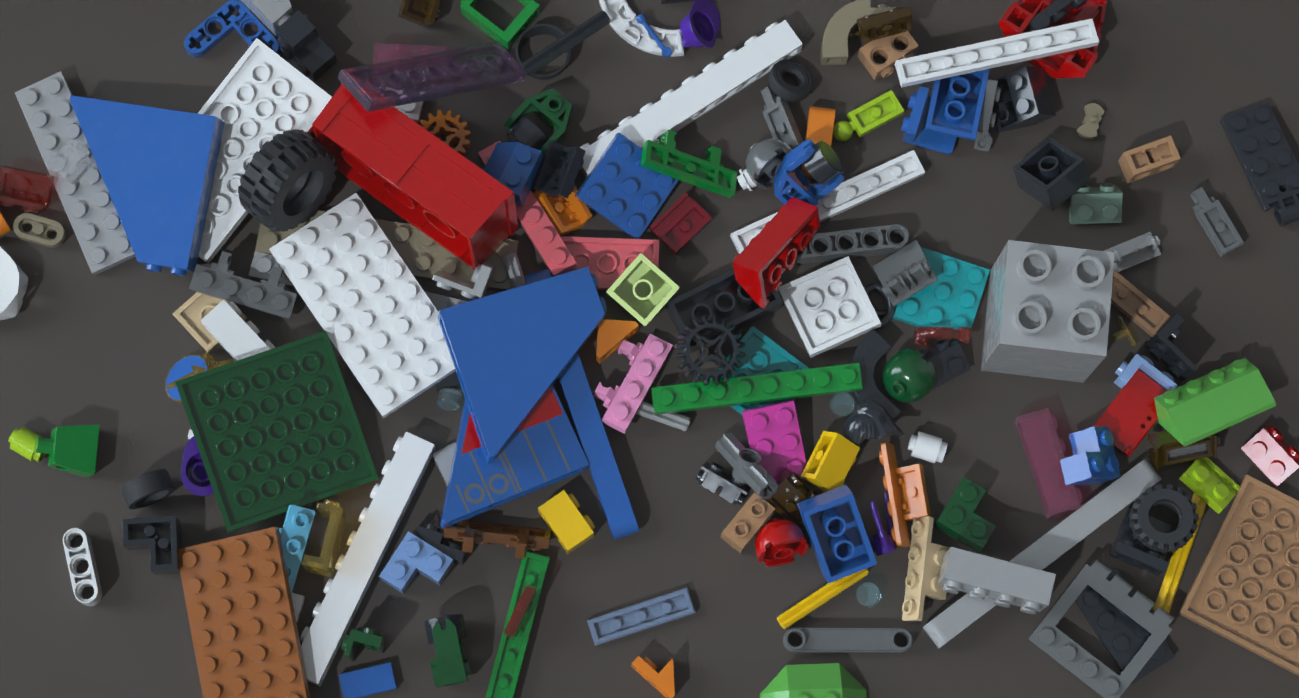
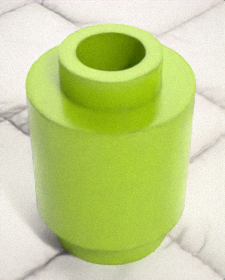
M24 426L20 429L16 428L10 435L8 440L11 443L10 449L32 462L34 460L41 462L47 455L35 452L36 438L42 436Z

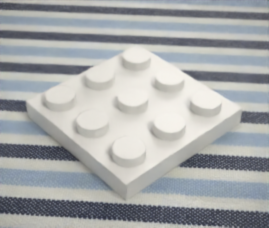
M849 256L778 288L810 358L881 326V322Z

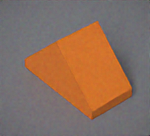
M602 320L598 326L596 361L599 364L620 347L623 340L628 341L639 331V325L636 321Z

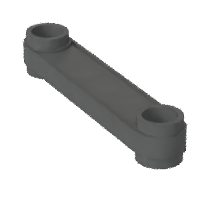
M791 628L786 631L782 639L785 649L793 653H903L911 647L913 641L910 632L902 628ZM790 634L799 635L802 641L801 645L798 647L791 646L787 640ZM896 634L905 636L907 640L905 647H898L894 643V636Z

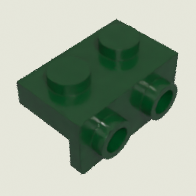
M364 628L363 632L351 629L350 635L345 634L341 650H344L343 653L347 660L353 662L358 647L384 653L386 642L381 637L382 635H380L379 631Z

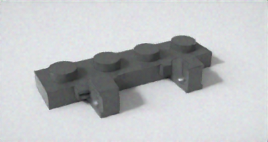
M222 251L218 264L212 262L210 268L196 264L189 290L228 302L232 301L238 305L290 320L297 294L284 290L285 284L280 282L283 269L272 266L268 281L261 280V283L235 276L234 271L229 270L233 254Z

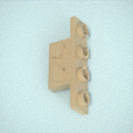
M930 516L914 519L911 528L912 536L908 553V571L905 579V597L902 605V620L906 622L922 620L925 597L946 600L947 592L943 591V586H939L937 583L944 554L950 547L931 543L934 518Z

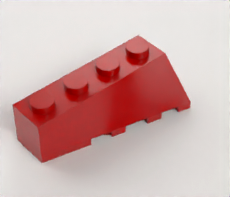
M792 197L779 209V212L771 221L765 224L760 233L751 239L748 246L735 257L733 267L736 281L761 308L765 309L768 305L769 300L767 296L771 290L777 291L782 284L779 279L786 269L791 270L794 266L798 250L804 251L820 227L818 207Z

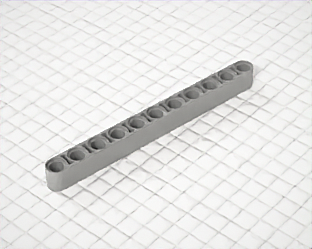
M1145 458L1009 562L1043 570L1162 478ZM967 593L927 623L923 629L936 646L940 648L996 606L994 604L995 600L985 598L984 601L969 598V593Z

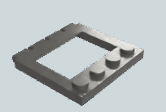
M1097 559L1091 567L1087 564L1029 637V640L1102 697L1120 698L1170 634L1172 629L1169 625L1174 620V617L1160 606L1154 614L1150 613L1149 611L1155 603L1139 590L1132 598L1129 597L1128 594L1133 589V586L1118 574L1111 581H1108L1106 578L1112 570ZM1087 585L1151 633L1141 649L1121 672L1120 676L1056 627L1083 590L1086 589Z

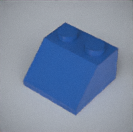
M520 142L497 143L483 171L513 191L515 204L523 207L542 163V152Z

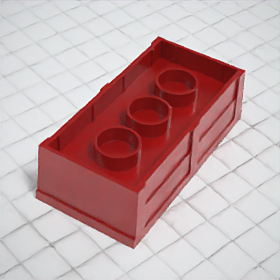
M347 74L341 81L342 85L312 123L316 140L334 154L339 173L475 271V268L479 264L482 265L509 235L512 236L518 230L514 192Z

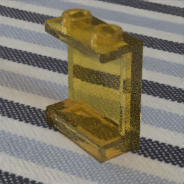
M325 500L324 504L317 503L316 506L321 516L330 518L320 557L304 554L302 566L309 573L333 578L348 516L344 509L340 507V503Z

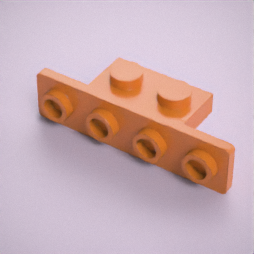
M884 442L881 443L879 459L885 469L883 483L886 491H888L890 500L887 503L889 515L893 519L892 538L897 543V546L910 547L907 521L931 516L923 465L915 464L898 468L894 444Z

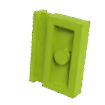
M1208 457L1196 459L1179 478L1217 514L1229 504L1240 488Z

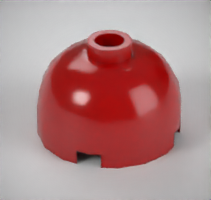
M772 518L756 534V556L760 564L764 561L768 567L789 564L794 561L793 556L800 553L801 557L805 555L808 551V542L803 530L795 522Z

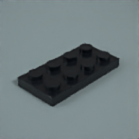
M1114 568L1106 579L1111 581L1116 574L1120 577L1122 575L1117 568ZM1087 585L1075 603L1120 672H1122L1147 641L1151 633ZM1132 590L1128 594L1131 598L1134 596ZM1165 640L1130 685L1175 657Z

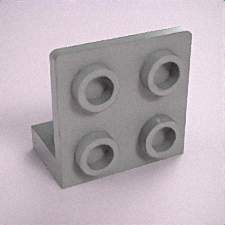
M486 260L482 265L479 264L473 273L472 282L438 270L433 275L432 280L437 281L436 285L446 290H451L452 288L462 291L461 295L476 300V297L481 298L486 293L496 263Z

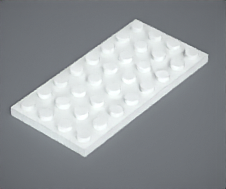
M257 38L198 112V114L216 116L225 122L199 257L207 263H210L249 213L240 203L238 186L241 185V175L245 173L246 165L252 161V156L256 151H260L265 142L271 141L273 136L277 134H283V131L296 129L311 134L313 131L312 123L332 98Z
M357 193L269 249L322 329L327 331L329 339L383 418L456 371L438 321L439 312Z

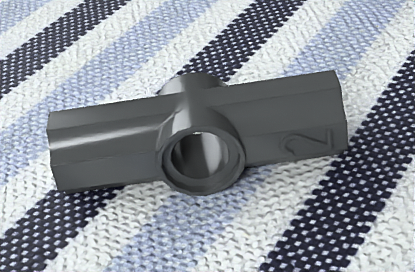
M732 433L724 434L721 439L717 440L715 448L733 467L732 476L734 479L748 484L762 500L769 499L777 492L779 484L761 466L762 458L757 451L745 448Z

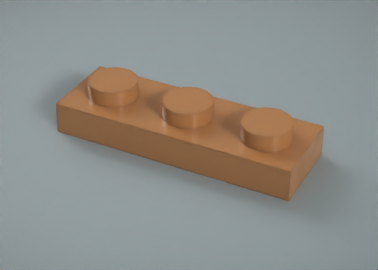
M1113 269L1111 303L1153 338L1171 316Z

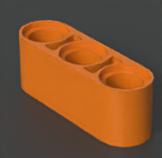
M810 106L805 141L811 139L816 144L822 140L831 146L835 109ZM802 163L801 172L807 178L814 179L804 163Z

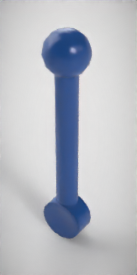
M639 14L636 18L637 22L645 27L661 48L662 56L665 58L670 57L672 54L671 48L665 47L646 22V16Z

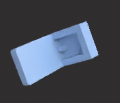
M1138 354L1129 363L1123 361L1115 371L1118 377L1113 382L1122 389L1139 369L1167 391L1178 387L1170 374L1164 371L1160 372L1154 367V363L1148 357Z

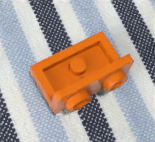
M576 184L568 198H552L538 190L533 193L560 236L582 228L592 217L589 207L575 197L578 191Z

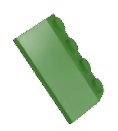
M1246 358L1236 360L1225 367L1213 370L1207 375L1191 380L1154 398L1159 424L1184 447L1276 406V402L1259 369Z

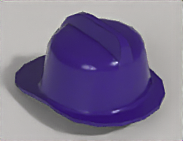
M695 0L690 13L682 19L680 31L683 36V47H714L720 29V15L717 7L711 0Z
M193 436L186 443L183 452L181 481L190 493L198 496H208L214 492Z

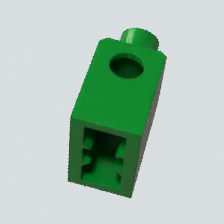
M100 425L55 427L51 431V438H36L35 452L49 454L48 466L51 468L90 478L95 475Z

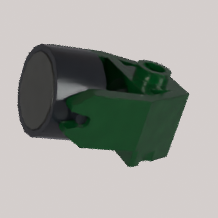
M553 88L526 98L504 124V128L507 130V137L511 142H520L540 150L544 157L550 141L560 144L566 138L572 116V104ZM528 113H534L554 130L549 140L534 123L525 118Z
M463 614L447 615L424 621L428 644L435 645L437 658L429 659L435 687L441 688L469 682L468 676L472 675L470 660H465L461 640L467 637Z

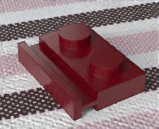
M684 193L650 226L649 230L654 232L676 255L712 221V217L695 200L693 201L687 193Z

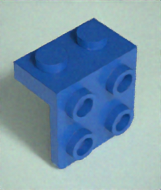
M919 86L917 94L912 93L908 103V107L912 108L910 117L905 116L901 131H904L905 134L902 142L949 155L953 151L957 137L925 130L930 97H927L929 88Z

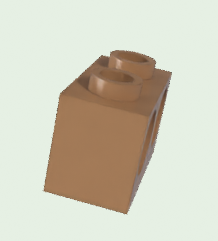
M906 31L869 42L860 48L857 57L874 80L881 76L884 79L896 70V60L916 56L919 45L911 34ZM902 43L906 49L897 50L893 44ZM881 56L884 58L885 63L878 64L873 60V57Z
M1168 136L1124 152L1118 162L1127 184L1171 169L1176 166L1181 158L1172 137Z
M754 492L723 530L720 538L741 554L761 527L772 516L775 508L767 501L762 500Z

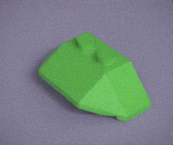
M840 663L786 665L760 693V698H867L866 689Z

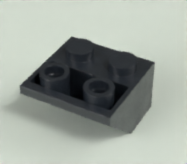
M1024 66L995 80L998 81L997 87H1001L998 103L994 102L992 109L996 113L995 121L998 132L1036 125L1056 116L1043 68Z

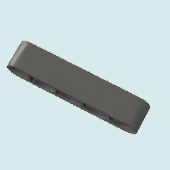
M894 224L814 234L804 251L797 255L794 265L840 260L847 256L850 259L893 254L905 247L909 239V233L904 226ZM897 234L902 238V242L894 243L890 240L889 236ZM872 237L876 240L877 245L873 247L868 246L864 239ZM847 240L851 243L852 248L843 249L839 246V242ZM822 243L827 250L822 253L817 252L813 245Z

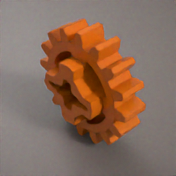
M438 110L436 117L431 113L428 114V122L421 119L420 124L423 128L429 131L433 126L437 125L430 133L439 139L441 138L440 135H445L446 141L443 142L451 148L454 144H458L454 150L462 156H466L464 147L467 148L471 145L470 141L467 140L471 137V132L466 130L468 128L467 122L460 123L461 115L458 114L453 118L450 110H448L446 115H442L441 110ZM446 123L453 125L455 128L449 127Z

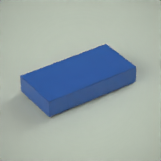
M391 662L339 674L343 698H362L397 689Z

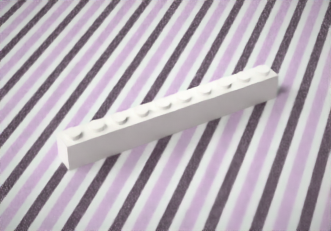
M786 20L779 24L778 22L771 24L761 36L757 37L755 35L749 38L741 49H732L724 55V59L719 63L712 62L703 69L702 74L697 77L694 75L688 77L682 82V86L675 91L670 89L661 96L660 101L655 104L652 102L646 104L635 117L628 116L613 131L609 129L601 133L597 137L598 140L593 144L586 143L580 148L586 152L580 171L585 178L588 177L617 133H621L643 149L644 142L651 140L657 143L660 141L661 135L666 133L668 129L674 132L679 131L769 73L777 62L789 60L800 53L803 45Z
M406 432L403 438L398 437L393 451L396 453L392 461L387 460L381 473L384 475L381 484H375L370 494V498L373 500L369 508L364 507L358 519L361 522L357 532L352 531L347 541V545L350 547L346 555L341 554L336 563L335 569L338 571L334 580L331 578L328 580L323 591L326 596L322 603L318 602L312 612L314 620L311 627L306 626L300 637V641L303 642L301 649L307 681L321 686L432 458L431 453L436 450L434 444Z

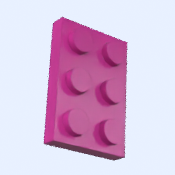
M790 400L742 411L749 449H753L761 455V466L776 482L782 478L781 471L785 468L791 473L795 472L801 476L807 463L794 401Z

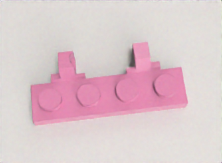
M649 334L644 345L639 342L635 345L623 340L618 349V354L623 353L627 355L630 360L629 365L632 367L620 387L616 385L613 390L611 387L606 388L602 386L601 382L598 384L594 396L604 401L603 406L607 408L602 418V423L624 434L626 433L673 347L672 344L652 334Z

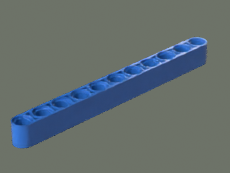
M548 268L524 276L526 285L552 277ZM577 353L558 377V381L582 450L589 463L588 468L613 539L617 540L639 532V528L579 354Z

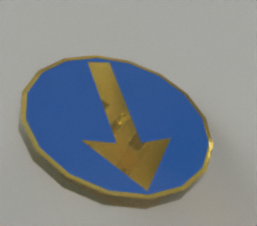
M193 354L178 360L169 370L165 380V390L168 397L175 402L182 403L175 382L211 370L208 361L200 355Z

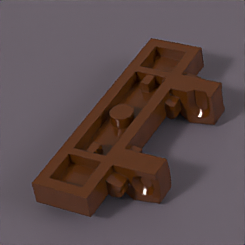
M467 520L444 528L443 531L444 538H449L454 542H463L462 552L472 553L474 543L481 545L498 543L507 548H516L515 558L523 559L526 558L527 549L534 551L548 549L551 530Z

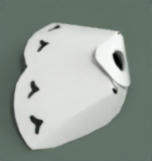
M0 247V320L13 318L19 313L23 303V296L28 286V276Z

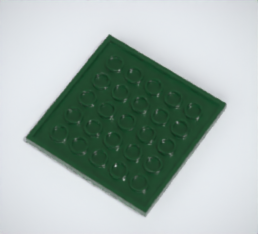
M327 331L175 382L227 532L287 512L290 504L301 507L379 479Z

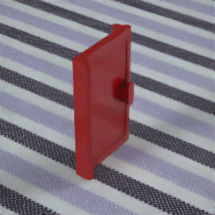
M1138 369L1094 426H1108L1113 436V446L1127 457H1130L1158 420L1154 398L1164 394L1167 390Z

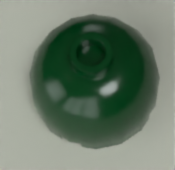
M910 349L900 350L889 359L883 370L885 389L898 401L904 403L918 402L927 396L936 384L937 374L933 364L930 361L927 363L921 358L923 354Z

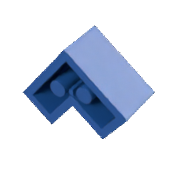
M1094 426L1069 434L1074 456L1060 460L1065 485H1096L1121 477L1119 461L1116 458L1113 446V436L1108 426Z

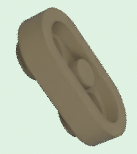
M24 213L19 215L13 223L14 232L20 239L49 248L60 246L66 237L65 230L59 222L37 215ZM32 225L31 231H24L25 226ZM51 232H57V236L54 239H49Z

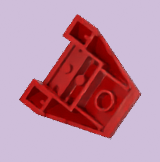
M1021 0L1011 4L999 21L1004 36L1008 37L1029 32L1028 29L1033 17H1036L1037 14L1056 0ZM1087 0L1082 7L1077 10L1075 8L1071 9L1061 22L1057 24L1053 22L1048 28L1093 19L1100 42V32L1104 22L1107 0ZM1098 45L1032 59L1027 62L1037 68H1043L1044 72L1053 78H1084L1097 60Z

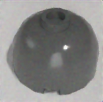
M770 138L756 142L749 149L745 168L750 179L759 189H769L767 186L774 182V176L784 156L793 150L785 142Z

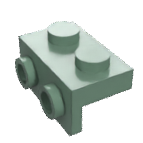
M1102 183L1100 187L1083 185L1070 196V224L1122 223L1123 193L1112 183Z

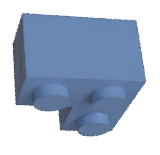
M408 531L379 577L383 582L404 594L418 572L440 586L453 567L454 561Z

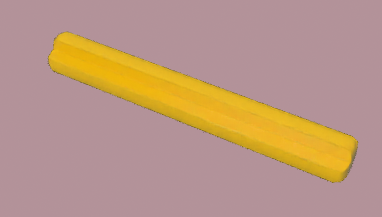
M868 569L826 584L777 617L778 623L783 629L788 628L867 576L869 573Z

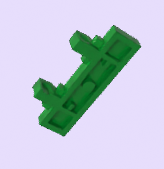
M669 129L661 135L660 141L657 143L651 140L643 143L640 166L728 198L735 195L737 172L725 168L720 163L722 149L715 146L710 147L705 152L707 159H700L675 149L676 142L674 136L677 132Z

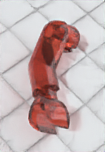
M920 326L914 332V343L926 345L929 337L945 340L958 338L961 342L969 344L972 331L968 327H958V330H954L953 327Z

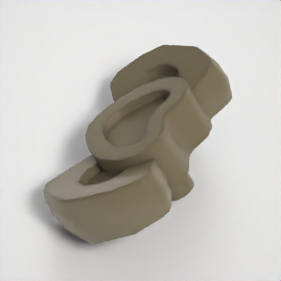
M1089 103L1084 106L1086 116L1082 120L1083 124L1077 128L1078 135L1086 140H1092L1097 137L1099 122L1104 115L1103 108L1096 103Z

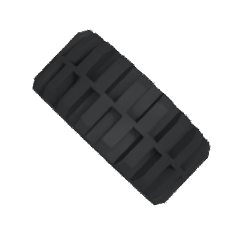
M303 130L283 131V134H277L273 136L271 141L265 142L260 151H256L252 156V161L246 165V171L240 178L241 185L238 186L239 200L243 208L269 230L283 232L288 231V229H294L298 227V224L306 222L311 214L314 215L321 203L323 204L327 199L328 192H331L333 188L332 183L336 180L337 176L335 156L329 149Z

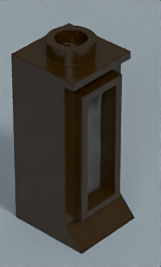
M1168 431L1148 434V440L1154 448V451L1149 452V458L1157 471L1166 465L1211 456L1217 458V447L1220 446L1218 432L1186 447Z

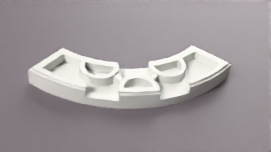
M599 0L602 11H605L610 18V26L621 38L642 51L662 56L661 48L645 27L637 22V16L626 0ZM649 25L665 47L671 48L672 54L670 57L684 56L680 29L667 30Z

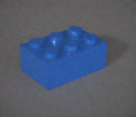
M847 485L797 503L818 565L827 583L877 565L853 493Z

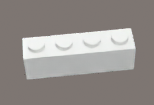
M225 300L221 301L200 320L201 324L236 361L275 348L268 339L265 342L257 335L260 331L250 320L245 323L239 316L242 314L241 310L232 301L229 304Z

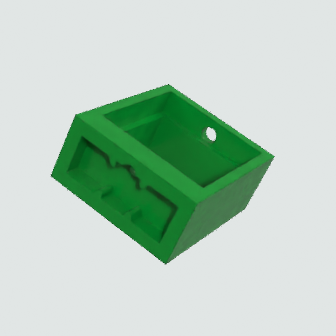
M461 0L460 2L461 15L508 51L518 40L522 32L540 14V5L534 0H517L525 8L503 32L473 8L479 0Z

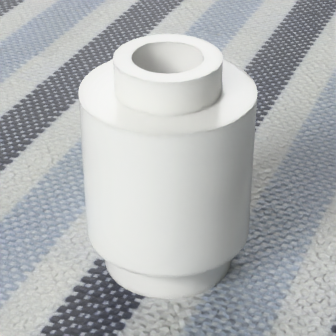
M918 431L917 436L911 435L907 449L911 450V456L931 463L936 461L942 463L948 443L943 442L942 438Z

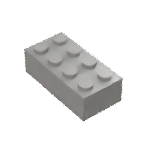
M951 547L944 554L937 585L943 586V591L958 594L959 591L969 593L968 597L975 600L984 601L985 598L995 600L994 604L1009 608L1010 605L1021 607L1020 611L1036 614V611L1041 612L1049 606L1056 574Z

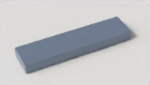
M684 588L589 619L587 623L594 645L598 646L695 614L696 612L688 588Z

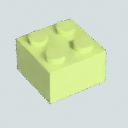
M640 253L606 292L646 326L680 287Z

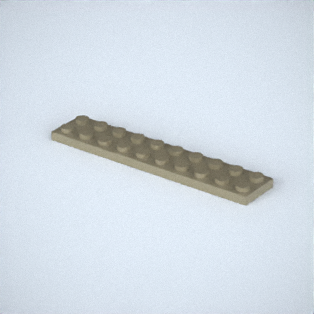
M318 210L314 215L311 214L306 222L298 224V227L294 229H288V231L283 232L269 230L260 222L255 251L272 255L269 250L271 247L327 211ZM375 219L415 278L432 280L433 275L438 270L472 282L471 279L474 273L472 268L413 225ZM506 239L487 259L490 262L496 263L487 289L497 291L511 289L503 257L510 253L517 254L519 241Z

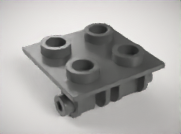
M917 240L873 265L883 286L882 290L889 297L893 307L938 281Z

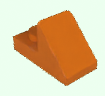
M638 656L631 663V667L665 698H674L673 658L659 673L655 671L657 666L647 657L642 659Z

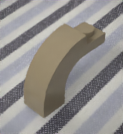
M856 0L839 9L828 22L823 35L820 49L821 65H846L848 60V37L853 31L858 29L857 19L889 11L896 7L879 4L871 8L870 0Z

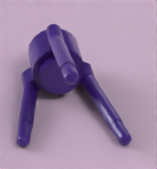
M887 491L884 492L888 532L883 529L875 502H870L878 534L872 535L874 541L871 540L868 534L867 536L872 550H875L876 556L896 550V542H894L891 533L893 519L889 515L887 503L890 501Z

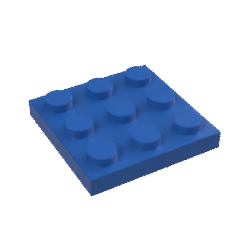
M617 133L575 194V197L633 239H639L678 182V179L640 166L642 148L621 133Z

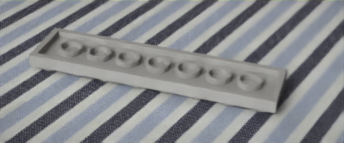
M60 71L15 92L92 274L97 275L136 257L71 105L70 96H73L65 75Z

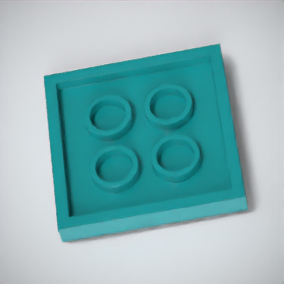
M921 247L938 281L896 306L893 319L966 343L990 270Z
M752 326L740 341L745 342V347L738 349V351L746 353L744 358L736 359L742 362L743 366L741 368L733 366L737 372L736 376L733 377L728 372L727 375L729 378L810 368ZM731 353L726 359L727 362L730 360ZM794 399L735 405L730 407L734 409L736 412H738L740 415H742V411L781 403Z

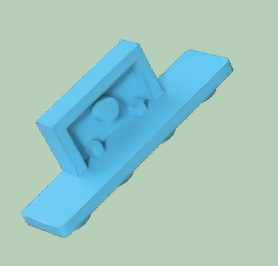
M293 504L289 505L283 528H279L291 594L315 516L314 510Z

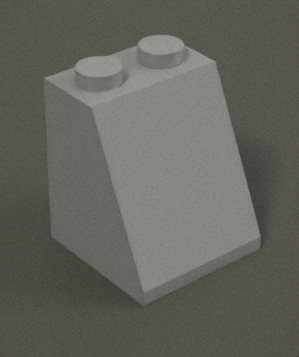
M239 0L276 39H278L276 29L294 14L289 0Z

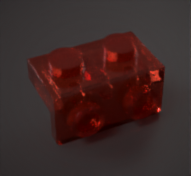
M6 165L2 166L0 172V204L8 207L21 205L25 206L27 211L41 212V210L50 206L54 176Z

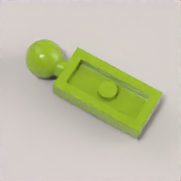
M890 90L849 112L847 117L850 122H837L833 127V135L839 141H847L851 138L853 131H856L858 136L861 137L904 114V109L893 91Z

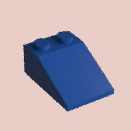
M990 69L934 80L925 130L975 141Z

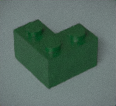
M963 477L933 526L979 553L996 527L973 513L986 490Z

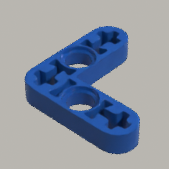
M239 0L226 2L191 31L184 40V47L187 53L197 58L205 55L235 30L249 46L252 45L256 38L259 40L263 38V41L268 46L272 45L275 53L278 55L280 53V47L276 38ZM230 9L238 10L240 15L237 17L231 15ZM222 15L224 16L225 20H228V26L226 25L224 19L221 18ZM213 23H220L223 28L220 33L211 34L208 31L209 26ZM256 25L258 27L256 35L247 36L244 33L246 26ZM203 31L205 32L207 38L210 39L209 42H207L206 38L203 39V35L201 34ZM194 40L200 42L201 48H192L191 42Z

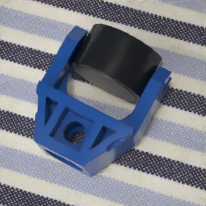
M811 139L802 142L784 156L774 176L775 196L784 205L792 197L814 206L818 205V200L838 187L845 179L842 175L844 173L843 164L839 156L830 145L822 140L816 144ZM804 163L810 175L817 182L813 183L797 167Z

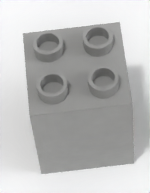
M1008 240L989 274L981 371L1083 383L1107 356L1115 252Z

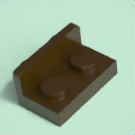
M897 7L889 11L857 19V26L863 43L912 30L910 7Z
M785 468L781 471L782 478L777 481L779 484L777 492L769 499L764 500L772 505L785 520L793 521L801 529H804L805 525L797 503L819 494L814 489L809 490L797 473H791Z

